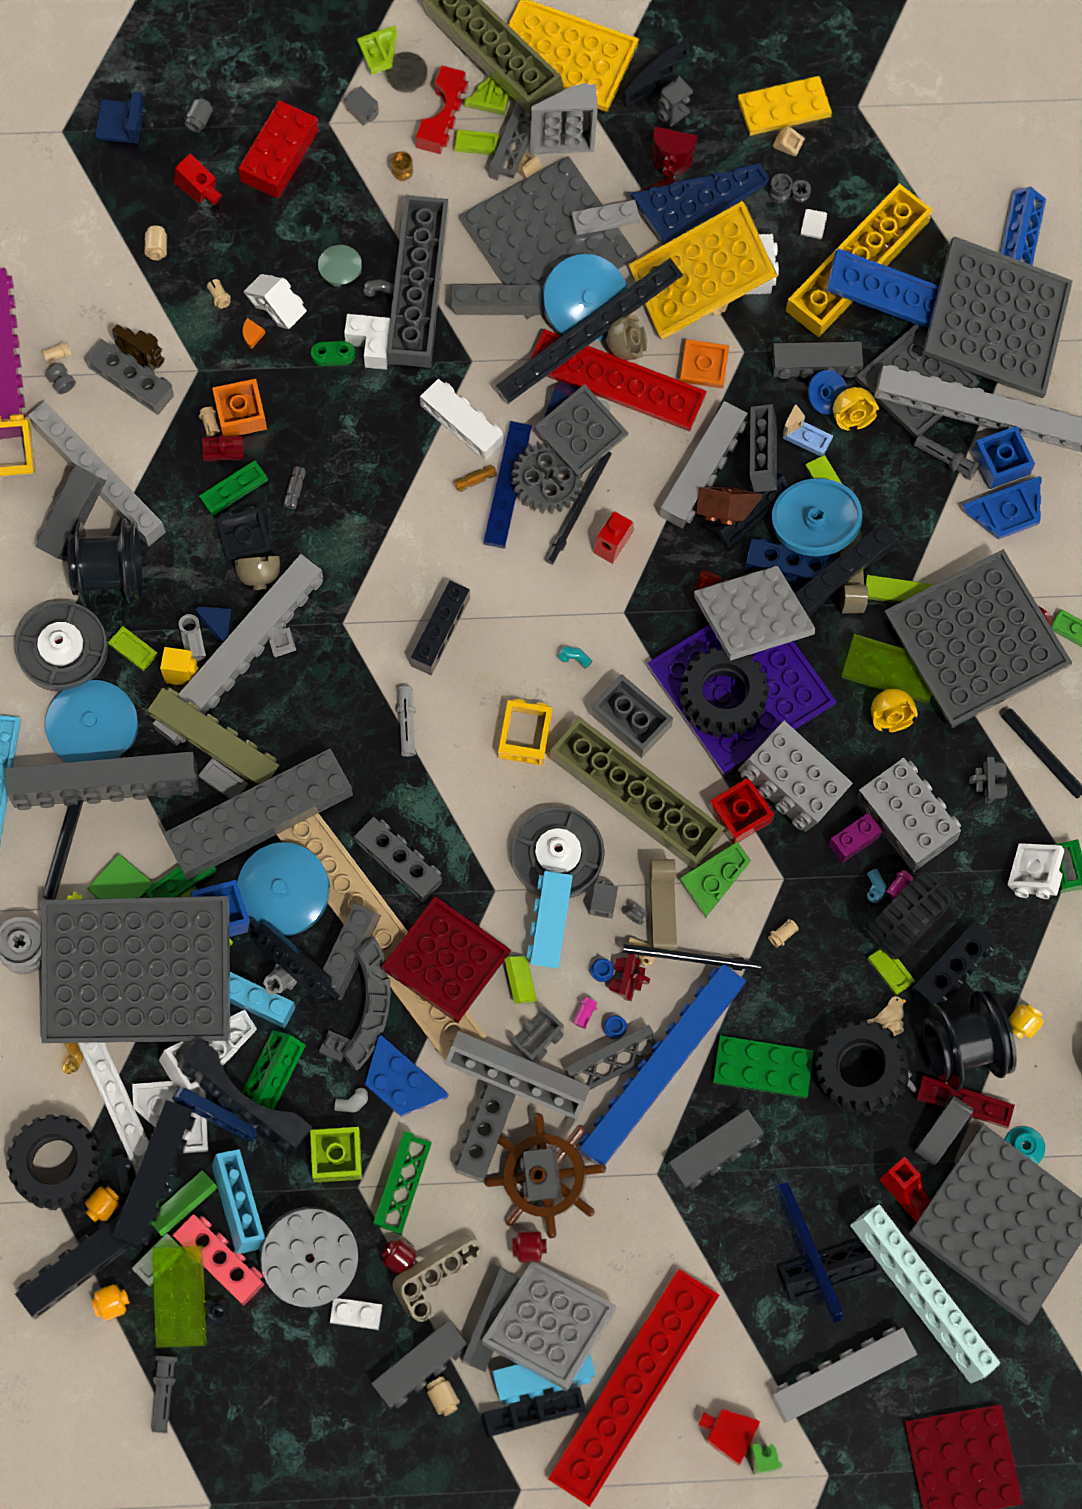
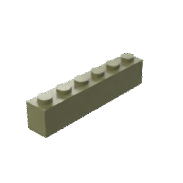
M162 688L147 710V715L254 786L269 780L279 766L275 763L277 761L275 757L266 752L263 755L256 750L258 747L249 740L242 741L237 737L238 733L229 727L224 729L218 725L219 721L210 714L203 715L199 712L200 708L190 701L185 703L179 699L180 694L171 688L168 690Z

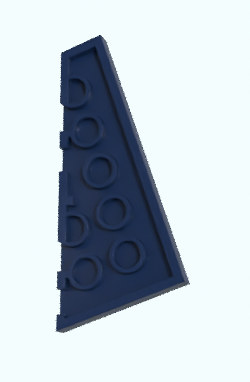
M759 163L737 168L730 172L715 173L708 177L702 176L671 183L664 187H654L642 192H632L630 197L632 200H635L636 206L662 245H665L769 185L771 180Z

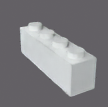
M437 379L420 396V405L484 461L503 444L501 429L495 424L491 425L481 411H475L466 398L463 396L459 397L454 393V389L448 383H443Z

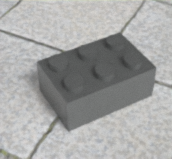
M623 674L591 706L590 715L641 759L672 727L673 723L671 715Z

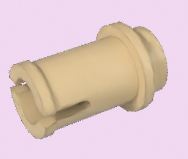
M218 279L212 280L216 288H214L211 282L207 284V288L214 298L215 306L219 308L227 307L230 304V295L225 293Z
M60 342V345L42 351L47 364L63 357L69 358L68 356L72 352L68 342Z
M212 407L201 409L199 418L203 420L208 437L216 436L220 433L215 418L216 411Z
M788 919L776 931H771V935L768 938L775 947L784 946V942L795 932L799 931L798 926L795 922Z

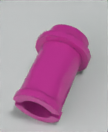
M902 870L901 873L898 872L896 874L897 878L885 891L892 899L896 898L912 882L913 877L908 872Z
M584 997L579 1002L581 1006L572 1023L586 1029L593 1011L597 1010V1002Z

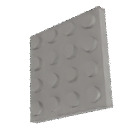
M778 566L694 591L695 600L730 661L815 634L814 625Z
M531 1262L484 1336L482 1345L567 1391L616 1311V1305L542 1265Z

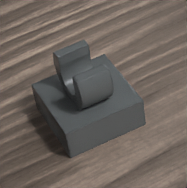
M328 1031L319 1054L341 1063L344 1057L341 1051L351 1040Z

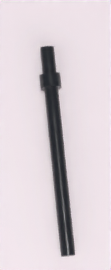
M610 451L598 461L559 536L554 538L551 544L552 549L545 560L548 564L553 565L560 551L564 550L567 544L566 540L612 455Z
M623 944L622 953L717 966L725 964L727 967H731L732 970L742 971V969L761 970V962L744 960L743 957L738 956L728 958Z

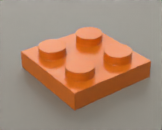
M686 339L680 381L723 389L730 345Z

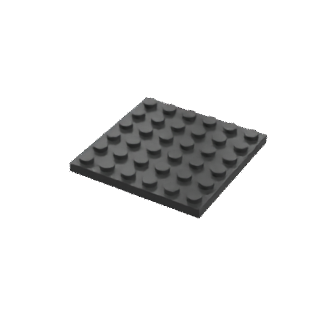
M569 156L459 215L460 222L503 285H539L541 291H543L544 283L552 269L563 260L580 254L602 257L611 262L617 269L637 259L636 252L618 227L576 235L572 212L601 207L603 205ZM524 315V317H525L526 319H529V318H531V317L534 316V315Z
M954 236L950 241L922 354L1043 398L1047 392L1073 281Z
M1004 549L884 611L890 625L951 728L1072 665L1071 659Z
M983 1124L908 1235L1023 1323L1029 1325L1082 1243V1198Z

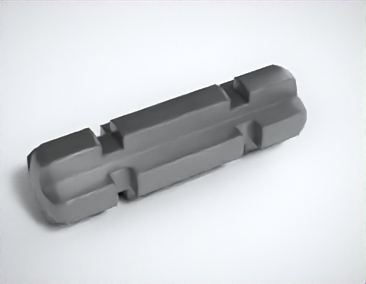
M295 466L293 469V476L290 479L287 496L284 501V506L288 509L296 508L297 499L303 484L302 480L306 473L302 467Z

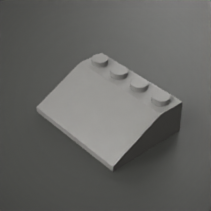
M583 83L574 85L532 106L530 154L594 152L598 108L596 84Z

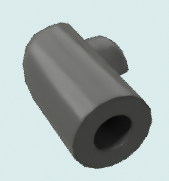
M382 279L367 281L364 285L363 293L367 296L372 297L375 291L379 290L389 295H394L395 285Z

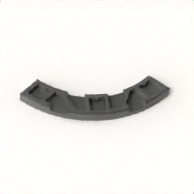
M372 936L354 951L364 973L366 1000L359 1027L351 1041L341 1051L353 1070H358L374 1051V1045L380 1033L384 1031L390 1007V978H388L386 972L381 970L386 960L375 937Z

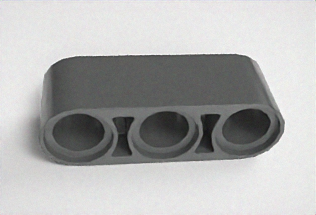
M953 1095L923 1135L914 1152L932 1165H935L969 1119L974 1109Z

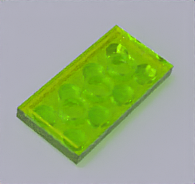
M854 634L841 678L881 690L900 689L908 693L914 700L929 703L932 694L905 649Z
M203 1245L152 1248L156 1347L206 1345Z

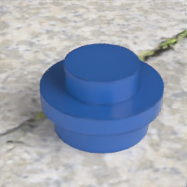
M598 959L591 966V975L598 982H607L614 974V966L607 959Z
M613 1015L605 1020L603 1029L609 1038L619 1039L625 1035L627 1023L622 1017Z

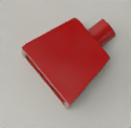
M189 154L175 168V185L195 201L201 204L207 199L215 205L221 199L222 195L215 189V177L192 154Z
M614 511L597 537L594 554L613 564L634 532L633 521ZM604 544H608L611 548L605 547Z
M722 1409L717 1418L703 1412L698 1426L710 1431L706 1440L710 1446L739 1466L761 1421Z

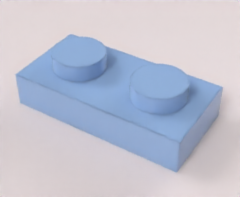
M805 422L803 427L788 436H783V439L821 457L824 456L833 438V435Z

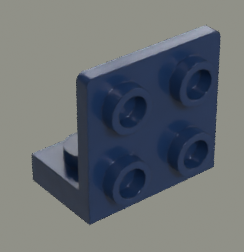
M133 92L132 100H128V102L101 101L96 138L98 140L139 143L144 113L142 92Z

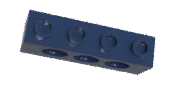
M758 538L756 540L751 539L744 571L755 573L778 566L786 581L806 585L838 558H835L832 554L825 556L802 555L788 549L782 543L777 545L769 543L766 539ZM772 555L776 560L769 561L765 556ZM794 560L798 565L791 566L787 561ZM816 565L819 570L813 571L809 566Z

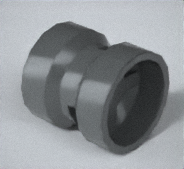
M778 174L772 178L769 196L776 203H784L790 197L793 184L788 175Z
M62 363L52 366L45 374L47 380L54 384L55 391L60 395L69 392L76 384L75 379L72 375H68V370Z

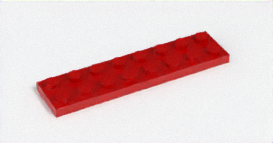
M544 329L531 359L560 339L562 335ZM587 346L546 376L577 388L585 384L598 397L689 432L694 425L707 394L706 390L633 362L617 358L612 354L591 346Z

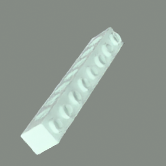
M880 1205L866 1211L850 1225L970 1384L985 1378L1000 1364Z

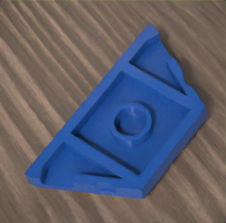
M1038 476L966 503L962 506V510L998 540L1039 525L1041 521L1040 489L1042 478Z
M380 1035L378 1037L365 1086L394 1112L403 1117L412 1113V1111L425 1108L432 1103L449 1097L446 1091L383 1036Z

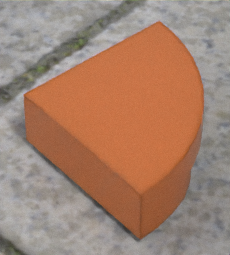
M247 318L243 326V336L246 344L252 349L264 336L265 330Z

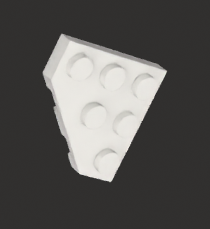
M173 1081L132 1084L133 1108L150 1124L156 1127L165 1101L174 1102L172 1097L177 1087L180 1086ZM200 1086L191 1090L206 1099V1092ZM194 1113L193 1117L196 1118V1122L192 1132L187 1131L185 1140H188L184 1153L208 1151L207 1119Z

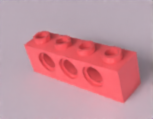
M193 1214L173 1236L244 1306L264 1285L260 1280L263 1275L254 1266L249 1269L243 1263L246 1260L242 1254H236V1251L232 1252L226 1246L229 1242L220 1233L215 1236L209 1230L212 1225L203 1216L198 1219ZM203 1235L208 1236L210 1239L209 1244L206 1247H198V1238ZM219 1252H224L227 1255V1259L223 1264H216L214 1262V1257ZM236 1269L244 1271V1277L240 1281H233L231 1279V1274Z

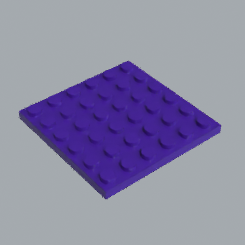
M708 625L647 663L648 669L723 775L744 763L784 720L796 730L836 705L837 702L794 641L750 654L753 656L754 663L759 662L761 664V672H765L768 678L766 684L769 685V693L764 712L752 729H746V733L740 736L734 733L732 738H726L725 734H720V737L716 738L713 737L712 732L708 731L707 734L700 732L701 727L698 725L694 728L690 724L691 718L685 717L683 713L684 707L680 705V687L688 664L691 660H696L697 655L701 652L707 654L710 648L716 647L717 651L722 648L711 626ZM716 676L707 680L703 685L702 692L704 697L717 708H735L742 704L745 699L744 688L737 680L731 677Z

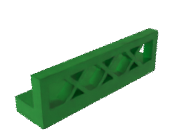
M272 1030L242 1094L256 1104L274 1110L306 1045L289 1034ZM277 1039H282L279 1046L274 1049ZM270 1060L268 1068L263 1070L265 1063ZM259 1082L257 1090L253 1092L255 1084Z
M404 1131L374 1220L375 1227L402 1235L432 1142L414 1137L412 1133ZM412 1142L425 1146L423 1155L414 1160L409 1152ZM409 1156L411 1161L406 1163L407 1157ZM418 1161H420L419 1168H417L415 1164ZM413 1164L417 1172L416 1177L405 1182L402 1176L403 1169ZM400 1178H401L403 1184L400 1185V1186H398L399 1181H400ZM413 1183V1186H412V1189H411V1192H410V1190H409V1188H408V1185H410V1184ZM405 1187L409 1194L408 1201L398 1205L394 1198L395 1193ZM392 1202H394L396 1207L390 1210ZM406 1206L404 1213L402 1214L400 1208ZM398 1210L402 1218L399 1228L385 1224L388 1215Z

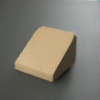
M788 126L779 131L773 147L796 156L804 141V137Z
M525 151L517 173L524 179H527L540 172L543 167L537 156Z
M797 405L794 406L785 424L784 436H788L803 427L805 415Z

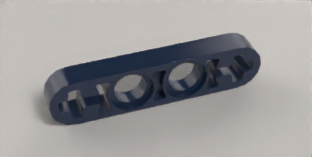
M177 1087L172 1097L175 1103L193 1109L195 1114L246 1141H255L258 1133L249 1123L242 1122L237 1115L191 1090Z

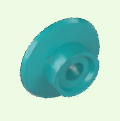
M1018 1126L1011 1129L1004 1138L1005 1141L1037 1165L1042 1161L1046 1146L1043 1137L1037 1130L1028 1126ZM1023 1142L1029 1145V1150L1022 1148Z

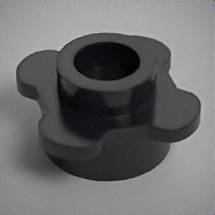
M219 1300L218 1302L207 1301L205 1303L203 1314L207 1325H213L218 1322L225 1324L228 1317L225 1312L227 1303L225 1300Z

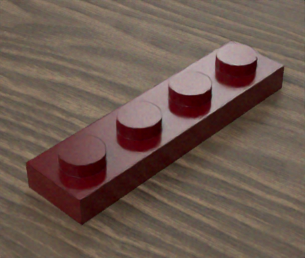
M926 1076L922 1077L916 1100L943 1108L948 1100L955 1095L974 1109L970 1117L1006 1129L1009 1128L1015 1104L964 1088L955 1091L945 1082Z

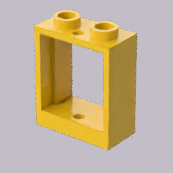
M24 414L10 415V419H1L0 416V428L22 426L27 461L0 464V476L32 474L36 471L30 417H24Z
M522 699L508 700L498 750V759L543 766L553 707L540 702L529 704ZM512 711L545 717L540 750L506 744Z

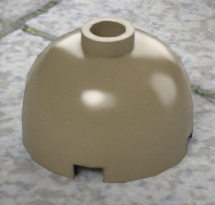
M634 315L621 317L612 324L607 333V347L617 358L623 360L642 358L644 356L642 352L647 350L646 331L644 327H639L637 321L640 320Z
M280 556L234 560L237 577L243 584L253 586V590L267 589L266 584L273 583L280 573Z

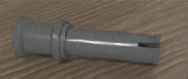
M922 434L918 436L914 443L915 447L950 465L949 468L952 471L957 470L966 475L968 480L973 478L979 468V462L974 463L965 458L963 453L956 454Z
M156 1356L155 1360L158 1361L157 1374L153 1381L157 1385L151 1432L168 1433L171 1386L176 1382V1379L173 1377L175 1362H178V1358Z

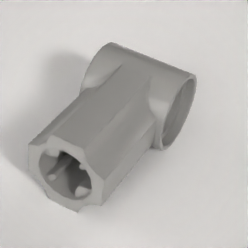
M186 614L179 620L184 650L192 651L194 659H197V662L206 658L200 624L196 616ZM187 624L195 625V628L191 631L184 629Z
M276 964L273 971L266 976L263 984L266 987V992L274 995L275 993L283 992L286 988L291 990L297 981Z

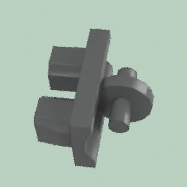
M987 757V762L983 764L984 775H982V768H976V775L969 777V783L976 785L977 792H982L984 785L985 803H992L994 799H1001L1007 796V785L995 784V777L1006 776V763L994 762V757Z

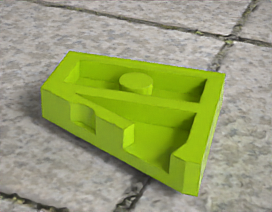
M396 25L358 39L359 46L372 75L392 68L398 35Z
M488 76L487 80L477 87V91L470 98L467 97L465 99V107L505 115L510 95L492 77Z

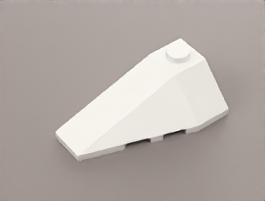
M243 1010L230 1017V1041L205 1042L219 1053L223 1066L252 1036L257 1028L247 1012ZM181 1041L164 1050L159 1061L171 1081L180 1087L193 1090L199 1084L192 1078L184 1076L177 1066L181 1058L196 1041Z

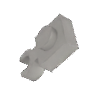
M284 622L278 627V635L272 641L269 639L275 657L296 651L292 632L289 627L285 628L286 624Z

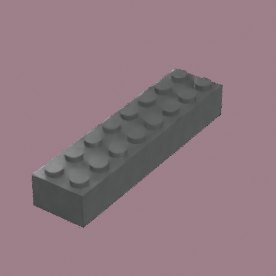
M405 195L387 346L388 364L427 368L432 366L449 214L448 199Z
M328 749L163 834L183 874L189 880L353 796L352 787L331 749Z
M193 752L13 767L6 768V790L13 807L18 810H29L31 806L52 808L55 804H64L65 806L77 805L79 800H83L88 804H98L101 800L121 802L124 798L132 797L135 800H143L147 796L155 795L159 798L170 797V794L180 793L182 796L193 795L194 792H199L198 766Z

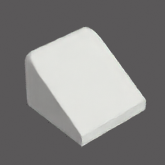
M806 209L801 235L822 239L827 213Z

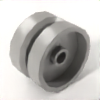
M14 917L5 921L0 926V961L8 970L17 974H30L42 967L41 926L30 918Z

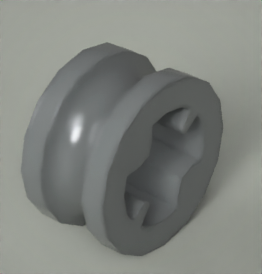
M805 180L794 182L791 189L792 198L797 202L808 200L811 192L810 184ZM798 188L799 190L801 188L805 189L804 194L802 192L801 194L797 193Z
M631 903L629 905L630 910L625 912V916L631 921L642 925L644 922L643 918H647L648 913L638 905Z

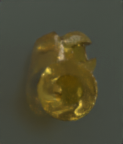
M64 1043L69 1055L62 1065V1070L65 1074H72L79 1069L83 1061V1054L77 1043Z

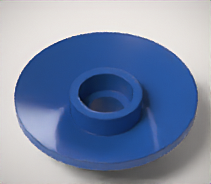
M824 370L812 378L808 388V397L812 407L821 414H834L833 405L835 399L847 389L842 376L835 371Z

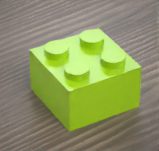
M359 1127L310 1130L314 1183L362 1179Z

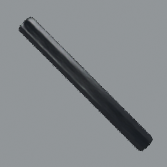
M1012 708L1005 711L1002 718L1070 793L1075 798H1080L1082 796V784Z
M79 800L77 805L73 804L67 808L42 895L46 900H55L83 806V800Z

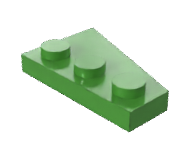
M736 842L680 878V882L705 918H707L751 860L740 844Z

